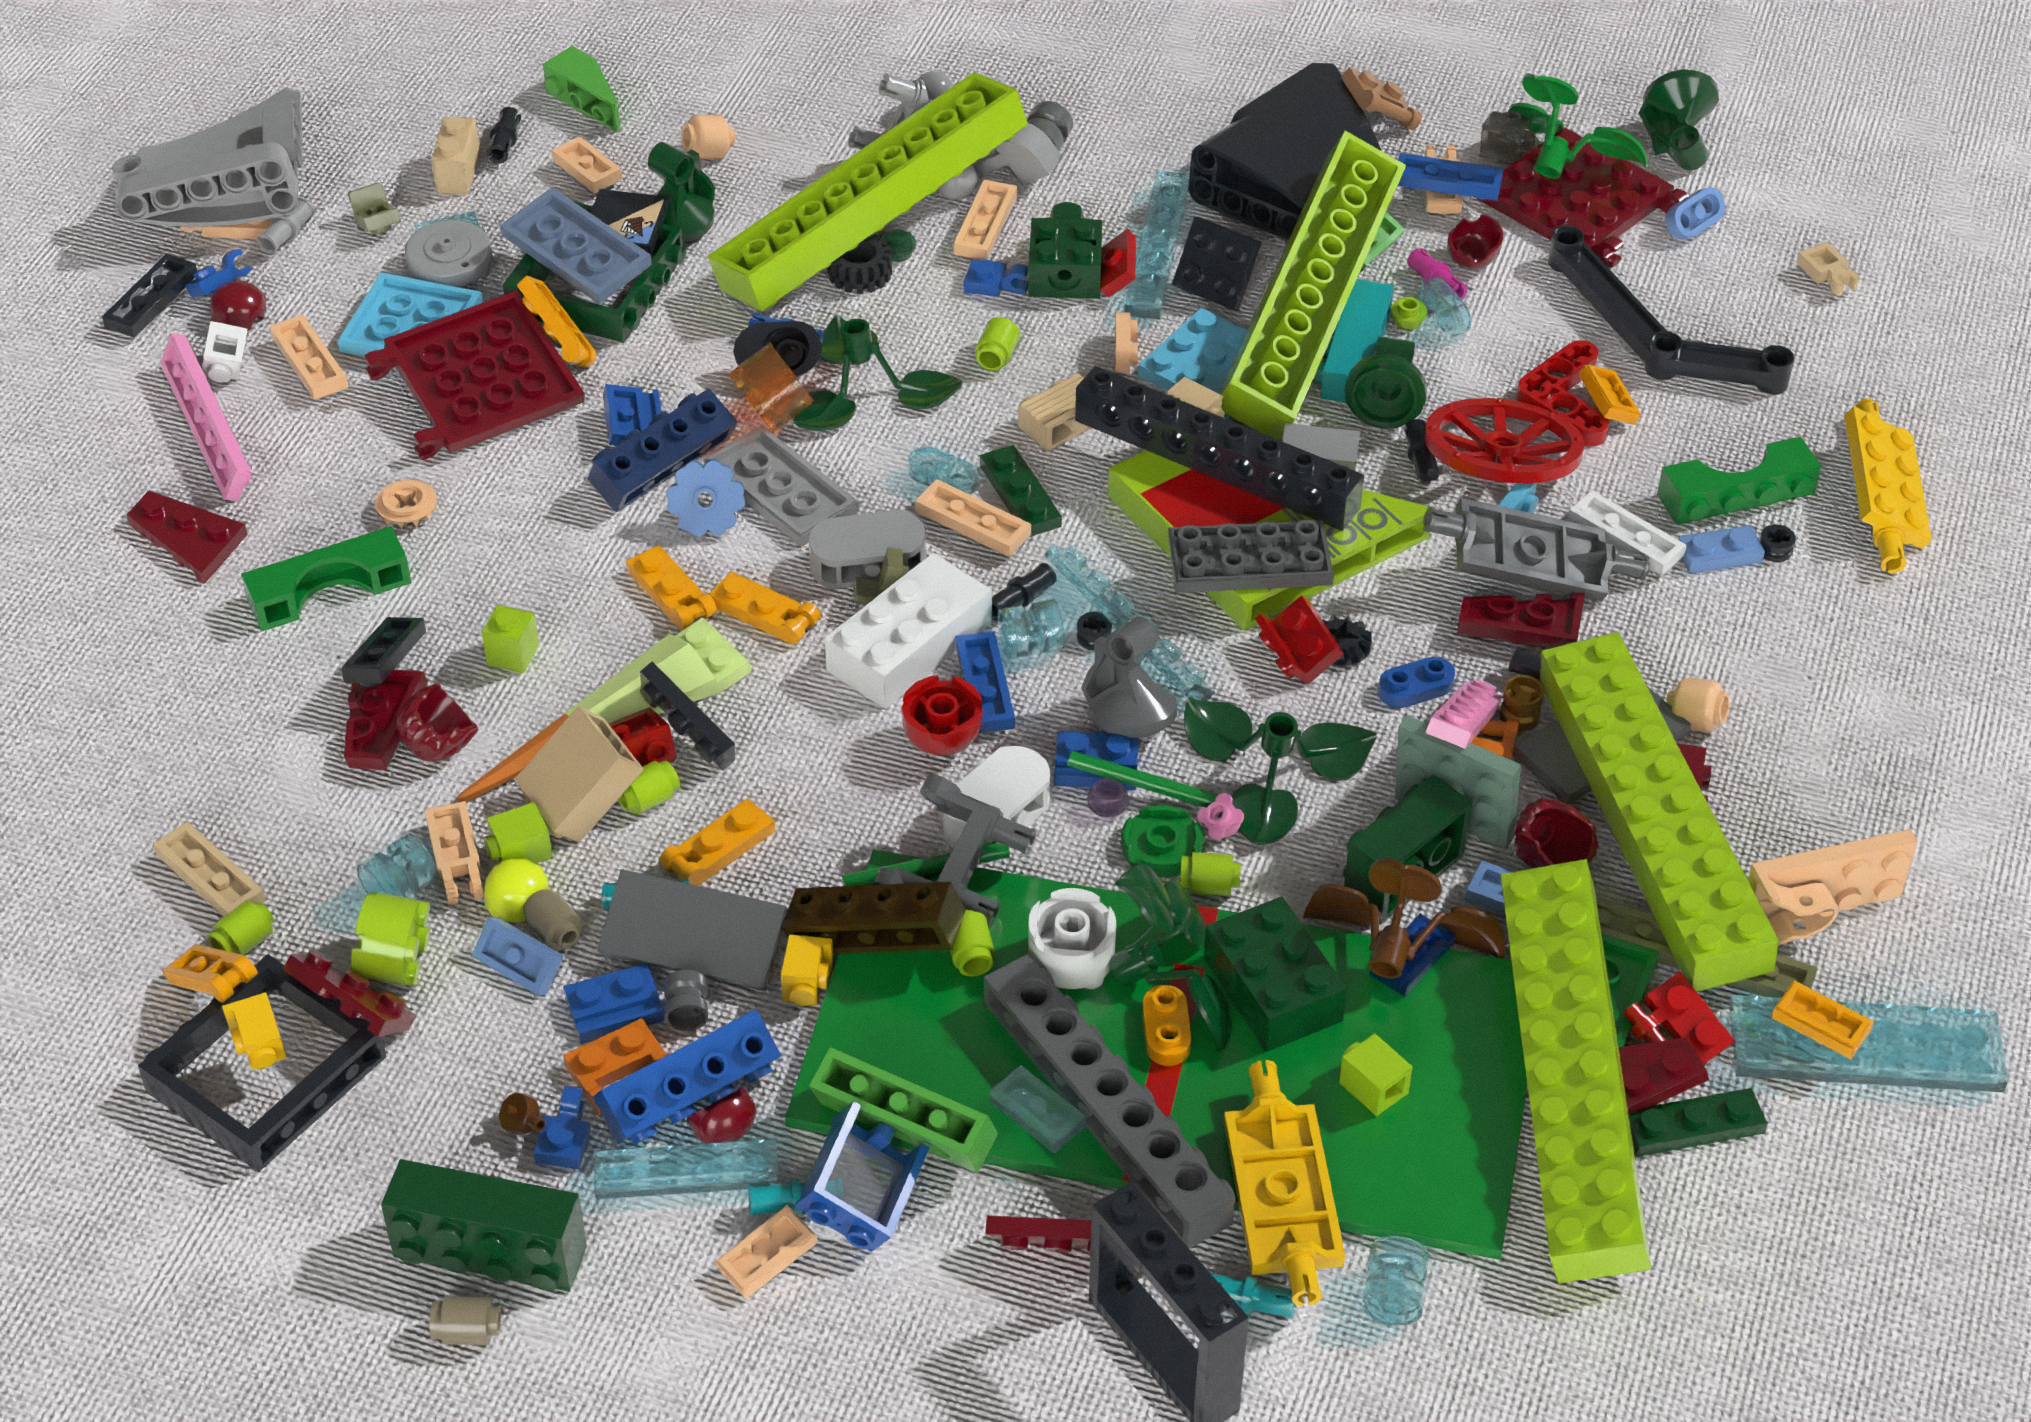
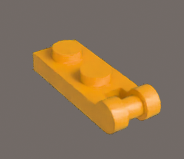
M526 276L517 284V287L524 294L522 301L535 315L539 314L545 322L542 327L547 335L554 341L561 343L563 359L583 367L593 365L597 357L596 351L545 283Z
M660 545L626 560L627 572L680 630L683 631L700 617L707 619L717 614V607L713 598L708 593L704 594Z
M733 571L709 593L718 610L790 644H797L805 636V629L813 627L821 619L819 609L812 603L804 602L801 604Z
M747 798L679 846L673 845L666 848L660 855L658 863L667 872H675L678 875V881L689 879L691 885L699 886L776 832L775 820Z
M194 944L162 970L170 984L212 994L221 1003H224L234 994L233 989L241 982L248 983L258 975L253 963L244 955Z

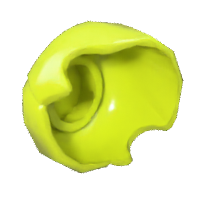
M508 859L495 865L487 875L484 886L485 907L490 914L505 922L526 921L524 904L527 899L539 890H549V880L543 868L527 859Z

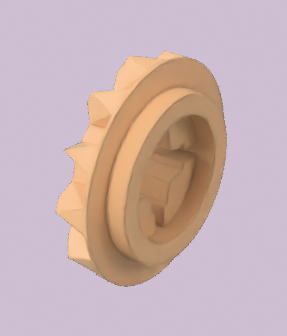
M408 479L393 482L384 487L376 497L378 517H383L386 525L397 523L400 528H403L406 523H412L417 527L420 519L430 520L431 512L437 510L436 493L430 485L419 480Z

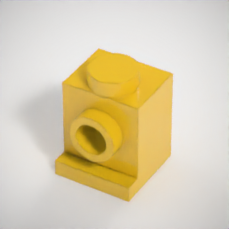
M789 935L781 972L783 1002L795 1003L800 1006H817L820 989L828 988L830 972H833L832 939Z
M266 992L222 1006L237 1056L246 1053L251 1069H265L272 1066L276 1061L286 1058Z

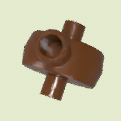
M513 1093L509 1095L500 1107V1125L510 1134L525 1135L532 1129L535 1132H541L546 1126L545 1119L539 1117L540 1110L537 1101L526 1093Z

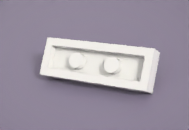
M1593 490L1569 509V522L1605 529L1607 543L1617 545L1618 550L1648 555L1649 569L1661 576L1684 557L1686 544Z

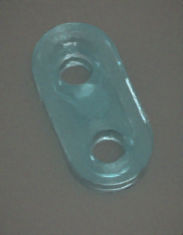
M1434 277L1423 281L1418 292V300L1426 305L1427 311L1438 322L1442 331L1447 332L1452 337L1469 332L1471 329V316L1462 299L1441 277Z
M933 447L915 449L908 457V473L916 482L929 487L937 479L970 495L978 487V471L970 462Z

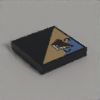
M599 189L590 213L652 255L669 208L668 197Z

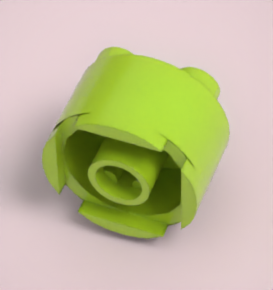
M370 892V894H367L356 925L355 934H359L358 949L352 948L351 972L357 973L366 979L415 987L420 969V962L415 961L418 951L426 952L430 938V927L426 926L430 912V903L385 893Z

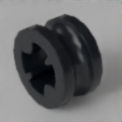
M1774 524L1765 527L1761 532L1760 543L1765 551L1764 558L1772 562L1788 560L1793 554V546L1796 541L1794 532L1784 525Z
M1100 612L1085 613L1077 621L1078 644L1087 650L1094 651V641L1099 637L1107 638L1112 632L1111 619L1106 614Z

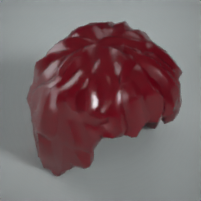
M437 682L420 689L402 703L396 721L400 739L405 742L406 747H409L418 758L425 761H444L459 753L479 731L476 723L469 718L462 707Z
M1540 798L1534 801V803L1527 804L1525 810L1520 812V818L1516 823L1514 832L1516 855L1532 869L1587 859V862L1590 863L1593 857L1596 856L1599 846L1596 827L1592 825L1591 821L1577 809L1556 799Z

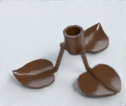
M1391 858L1376 860L1369 870V880L1375 889L1384 893L1398 895L1391 925L1385 926L1382 931L1379 932V923L1382 915L1378 911V907L1374 904H1368V899L1363 893L1341 885L1325 884L1315 889L1303 914V919L1334 920L1354 925L1371 926L1369 950L1372 952L1368 968L1373 973L1385 978H1399L1402 975L1406 959L1414 960L1417 949L1434 929L1439 936L1452 943L1484 951L1494 957L1504 958L1506 950L1504 931L1493 917L1476 909L1459 906L1451 908L1449 914L1438 912L1411 944V941L1408 939L1409 933L1399 927L1406 897L1420 902H1430L1440 896L1442 886L1439 879L1431 872L1418 866L1404 865L1402 862Z

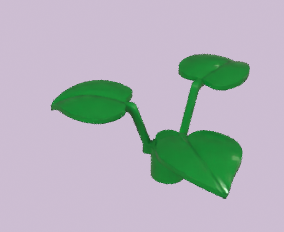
M1530 73L1524 75L1522 83L1525 91L1537 101L1551 102L1553 107L1552 115H1547V112L1538 106L1525 103H1513L1508 110V134L1545 133L1544 142L1534 165V170L1538 174L1551 179L1559 178L1565 162L1572 163L1575 155L1588 142L1593 149L1603 155L1636 161L1646 167L1647 155L1640 142L1627 132L1611 127H1595L1593 134H1585L1570 151L1568 149L1569 143L1561 137L1554 136V134L1562 132L1564 124L1558 119L1560 104H1575L1579 98L1577 90L1572 85L1557 78L1537 76Z

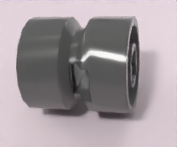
M1051 101L1040 102L1035 105L1027 119L1029 124L1042 130L1059 151L1073 128L1071 114L1065 107Z

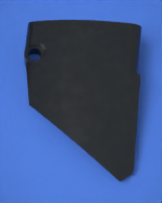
M1311 63L1240 108L1235 113L1230 125L1197 145L1191 154L1188 190L1192 199L1202 206L1289 240L1327 155L1344 131L1382 151L1364 111L1360 108L1342 80V75L1335 64Z

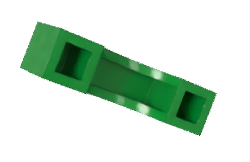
M1800 436L1766 444L1763 462L1758 467L1745 472L1730 473L1715 470L1698 459L1662 467L1657 495L1675 524L1678 525L1815 494L1821 465Z
M392 526L241 574L247 602L261 632L299 620L301 608L306 600L319 590L330 586L354 585L368 590L373 595H377L411 584L407 555Z

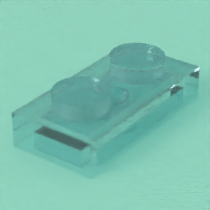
M1022 1065L990 1090V1102L1053 1153H1056L1086 1127V1116Z

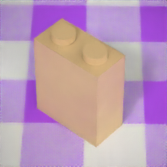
M578 706L517 775L515 781L524 791L522 795L523 800L527 804L535 802L550 834L559 839L565 836L580 843L644 769L603 717Z

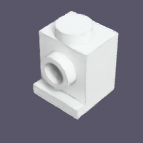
M210 321L201 369L203 373L208 374L211 380L218 383H225L230 379L238 380L247 334L246 328ZM215 338H216V339H220V340L235 342L236 345H234V344H229V343H224V342H219V341H215Z

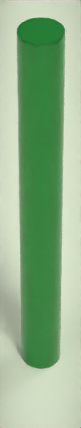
M1072 750L1067 766L1205 808L1215 802L1216 797L1219 795Z
M1001 843L987 845L978 864L1010 858L1009 847ZM951 853L884 866V868L896 870L899 867L918 876L942 872ZM883 867L842 875L843 886L872 885L879 869Z

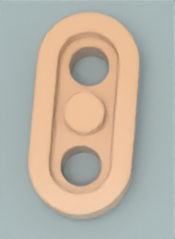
M1116 312L1115 373H1130V366H1137L1138 344H1131V342H1137L1138 321L1130 320V312Z

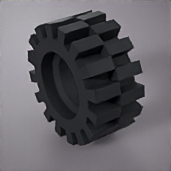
M874 234L871 238L867 237L855 249L844 253L828 267L829 280L831 283H835V287L839 290L845 286V292L851 293L853 289H857V294H863V289H868L869 293L875 292V286L880 289L883 288L885 282H889L892 275L890 245L887 246L885 239L879 241L878 235Z

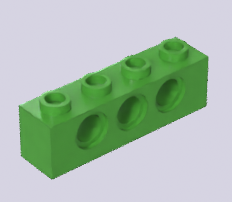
M831 1047L809 1085L821 1105L840 1112L854 1101L861 1105L855 1120L873 1128L881 1123L887 1124L894 1129V1137L916 1147L923 1143L929 1147L928 1152L975 1173L979 1172L998 1135L988 1115Z

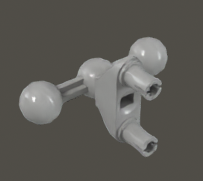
M938 71L926 72L912 82L891 76L888 73L884 74V80L881 79L879 84V94L902 102L885 131L881 134L854 126L853 132L850 133L848 138L849 147L863 149L946 92L954 84L947 75ZM971 164L962 174L951 178L938 188V192L950 200H959L967 197L976 186V169Z

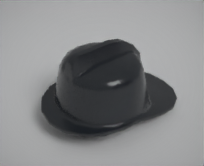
M762 322L750 325L741 331L735 340L733 352L735 361L741 370L752 377L794 379L801 377L815 367L821 357L822 343L820 335L813 326L805 322Z

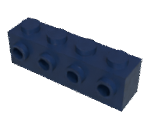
M709 388L699 395L691 393L678 404L677 409L670 413L663 411L654 417L649 427L641 432L638 429L631 431L622 439L620 445L613 450L608 447L600 451L592 459L593 466L587 479L617 513L675 475L679 468L686 466L691 460H698L729 440L738 421Z

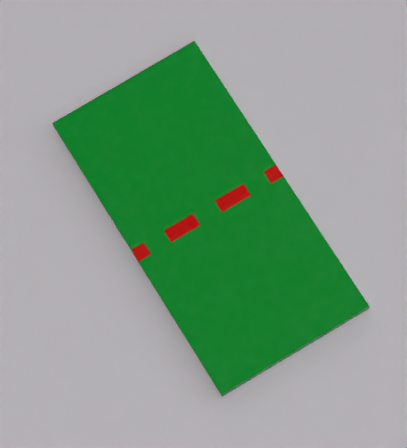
M873 849L866 870L922 858ZM976 867L967 885V889L994 901L1001 902L997 918L992 917L995 922L989 928L995 950L992 968L979 976H965L954 966L950 950L838 954L785 1116L786 1127L828 1135L832 1127V1118L839 1112L821 1105L809 1085L831 1047L988 1115L998 1135L983 1164L1117 1189L1122 1188L1131 1181L984 1004V976L1028 954V926L1031 909L1039 900L1041 904L1051 898L1052 892L1059 889L1078 888L1091 891L1100 897V902L1108 909L1109 906L1111 907L1116 917L1115 953L1125 949L1126 946L1139 939L1151 927V924L1127 893ZM941 872L920 877L936 882ZM1196 905L1207 925L1238 913ZM1172 918V920H1173V929H1174L1175 926L1177 925V923H1176V922L1174 921V919ZM1302 924L1347 988L1344 1018L1340 1023L1267 1052L1204 960V946L1196 949L1193 948L1183 932L1159 947L1163 956V964L1158 966L1157 972L1195 969L1201 977L1207 974L1216 982L1229 1004L1233 1022L1225 1049L1218 1053L1211 1031L1190 993L1187 978L1159 980L1150 985L1143 978L1125 987L1117 980L1111 968L1110 972L1104 977L1103 984L1095 989H1065L1057 987L1063 996L1068 995L1073 999L1078 1008L1079 1015L1088 1025H1094L1099 1030L1104 1044L1112 1054H1117L1123 1058L1128 1066L1130 1075L1139 1086L1145 1085L1150 1090L1156 1106L1165 1116H1171L1177 1122L1183 1138L1192 1148L1197 1147L1201 1150L1208 1162L1209 1168L1216 1177L1224 1179L1229 1183L1236 1198L1234 1203L1235 1211H1240L1225 1133L1224 1113L1244 1110L1251 1104L1254 1092L1248 1069L1253 1063L1261 1061L1263 1074H1266L1265 1061L1269 1060L1277 1066L1280 1091L1286 1096V1099L1296 1106L1310 1104L1315 1106L1340 1230L1501 1260L1527 1089L1512 960L1422 944L1417 949L1413 961L1406 959L1402 975L1399 978H1385L1373 973L1368 968L1372 952L1369 950L1371 935ZM1157 932L1149 941H1155L1163 935ZM1159 985L1176 987L1183 992L1187 999L1191 1032L1190 1054L1184 1062L1175 1066H1163L1155 1063L1146 1051L1143 999L1151 988ZM1374 1033L1413 1066L1409 1093L1377 1117L1339 1083L1341 1058L1344 1052L1356 1042L1362 1043ZM854 1121V1124L867 1132L873 1129V1127L860 1121ZM892 1136L889 1143L892 1147L914 1150L916 1146Z

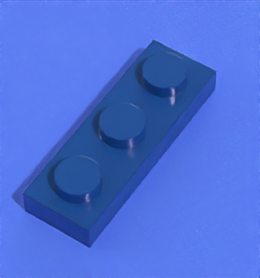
M1404 153L1399 154L1398 161L1405 164L1406 167L1398 186L1435 191L1443 194L1475 197L1481 200L1498 201L1504 168Z
M995 631L955 636L962 678L974 685L982 698L983 721L979 733L1015 729V715Z

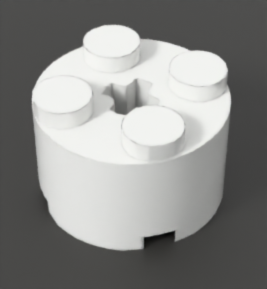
M1078 888L1059 889L1052 892L1051 898L1041 904L1039 900L1033 906L1029 915V956L1039 967L1044 966L1049 971L1056 987L1065 989H1095L1103 984L1104 977L1111 970L1110 959L1115 954L1116 917L1111 907L1109 906L1108 909L1102 904L1100 897L1095 893Z

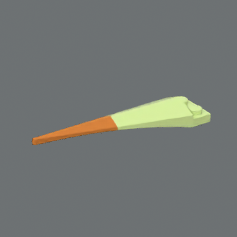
M702 617L674 636L669 633L461 792L457 797L458 802L466 801L467 803L517 777L578 706L603 717L608 724L651 707L640 693V671L652 661L693 702L720 694L751 673L750 662ZM659 706L657 708L651 707L657 714L664 713Z

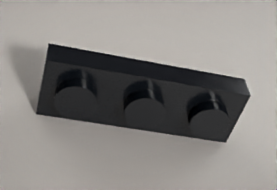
M166 253L102 316L104 327L135 338L186 287L185 284L195 278L193 273L197 271L196 264Z
M386 617L342 666L344 683H360L364 687L382 684L426 633L424 618Z
M653 661L640 671V693L644 700L653 708L659 706L668 715L667 720L671 727L681 736L687 734L696 743L695 748L706 762L711 763L714 761L724 770L735 761V743Z

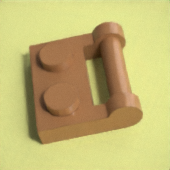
M1348 67L1341 76L1360 108L1368 112L1377 111L1391 117L1409 130L1416 129L1421 123V113L1408 106L1402 96L1404 94L1403 90L1394 82L1387 81V83H1384L1367 70L1360 72L1351 67Z

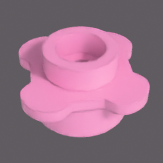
M1227 793L1219 794L1215 802L1211 803L1207 808L1200 809L1197 814L1198 822L1206 825L1209 829L1208 835L1212 840H1221L1232 836L1238 831L1244 819V813L1233 806V798ZM1220 814H1223L1220 819H1217Z

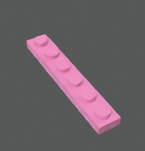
M171 333L160 364L224 500L239 501L244 487L248 486L250 482L251 468L240 450L239 443L229 427L228 420L224 417L217 397L213 394L207 377L203 373L186 335Z
M1474 679L1473 683L1466 681L1431 717L1425 733L1466 749L1498 711L1503 695L1495 693L1496 687L1488 682Z

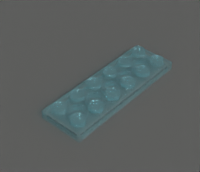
M1732 995L1729 1009L1732 1037L1735 1039L1733 1043L1735 1076L2002 1093L2005 1092L2008 1084L1997 1011L1836 1001L1874 1021L1871 1032L1851 1060L1772 1019L1773 1010L1781 998Z

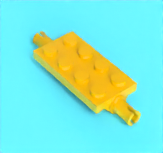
M1866 398L1857 402L1844 415L1860 517L1862 521L1872 525L1873 541L1879 549L1882 570L1885 571L1887 569V573H1897L1906 567L1903 545L1911 544L1923 549L1932 541L1913 435L1904 428H1897L1883 421L1880 418L1879 403L1877 401L1874 402L1871 398Z
M1266 1060L1267 1073L1263 1074L1262 1063L1257 1061L1248 1069L1254 1092L1251 1104L1244 1110L1224 1113L1225 1133L1251 1274L1288 1272L1293 1303L1298 1306H1304L1303 1294L1306 1293L1308 1305L1310 1306L1322 1299L1316 1269L1344 1267L1345 1251L1314 1104L1296 1106L1287 1100L1286 1096L1280 1091L1276 1064Z

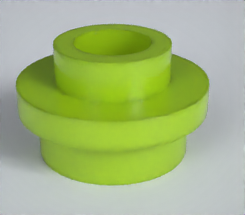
M1405 297L1396 300L1392 304L1391 316L1397 327L1404 330H1413L1420 327L1426 319L1427 307L1416 298Z

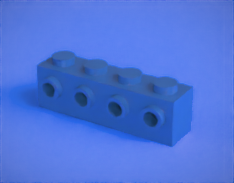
M755 1009L611 1084L592 1097L617 1144L630 1138L633 1145H636L658 1133L654 1125L669 1117L672 1124H675L697 1112L693 1106L694 1103L708 1097L711 1104L733 1093L735 1090L732 1083L746 1076L749 1083H752L773 1072L770 1063L780 1058L781 1054L758 1010Z

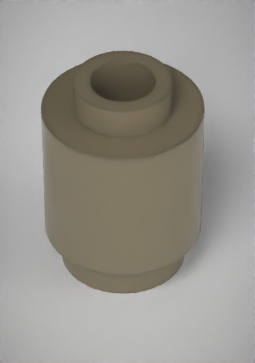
M539 890L533 893L524 904L527 924L549 948L559 951L573 946L578 941L583 930V921L558 893L549 890Z
M444 1297L443 1301L432 1302L429 1320L430 1338L432 1340H441L443 1345H489L492 1336H499L501 1309L500 1307H493L491 1297Z

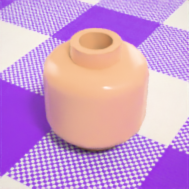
M693 115L688 123L683 125L681 140L684 150L690 151L692 149L699 153L700 159H722L727 155L729 148L734 145L735 132L722 115Z
M1688 677L1682 679L1675 690L1668 692L1666 703L1672 707L1674 714L1685 718L1691 724L1690 731L1709 733L1716 730L1719 724L1726 722L1730 698L1727 692H1723L1722 686L1717 681Z

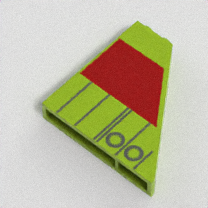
M1147 450L1109 467L1108 496L1169 557L1168 528L1187 525L1214 526L1227 523L1236 525L1262 522L1316 521ZM1363 489L1361 509L1344 531L1324 524L1334 574L1333 585L1205 592L1246 631L1258 625L1255 617L1260 613L1271 618L1281 613L1300 595L1309 599L1428 539L1429 533L1423 531V519L1429 507Z

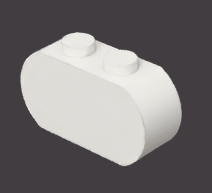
M1000 747L988 758L978 761L973 770L961 781L954 782L960 788L961 793L999 808L1003 812V817L1026 827L1049 808V765L1039 753L1026 747ZM943 813L944 838L949 846L954 848L966 822ZM993 841L992 843H988V845L995 844L998 842Z

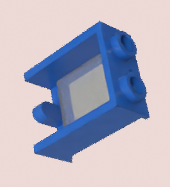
M853 1101L832 1118V1127L802 1194L794 1206L806 1212L813 1222L829 1226L844 1235L853 1246L872 1252L892 1238L929 1147L921 1143L907 1155L889 1145L894 1134V1129L891 1126L881 1123L867 1132L854 1124L861 1105Z

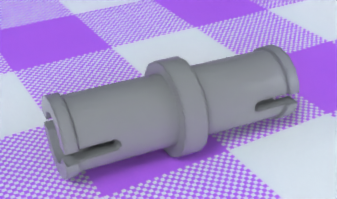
M302 197L298 198L299 204L293 213L273 218L272 225L257 238V243L264 252L274 254L287 239H293L299 234L300 227L315 213V208L309 200Z

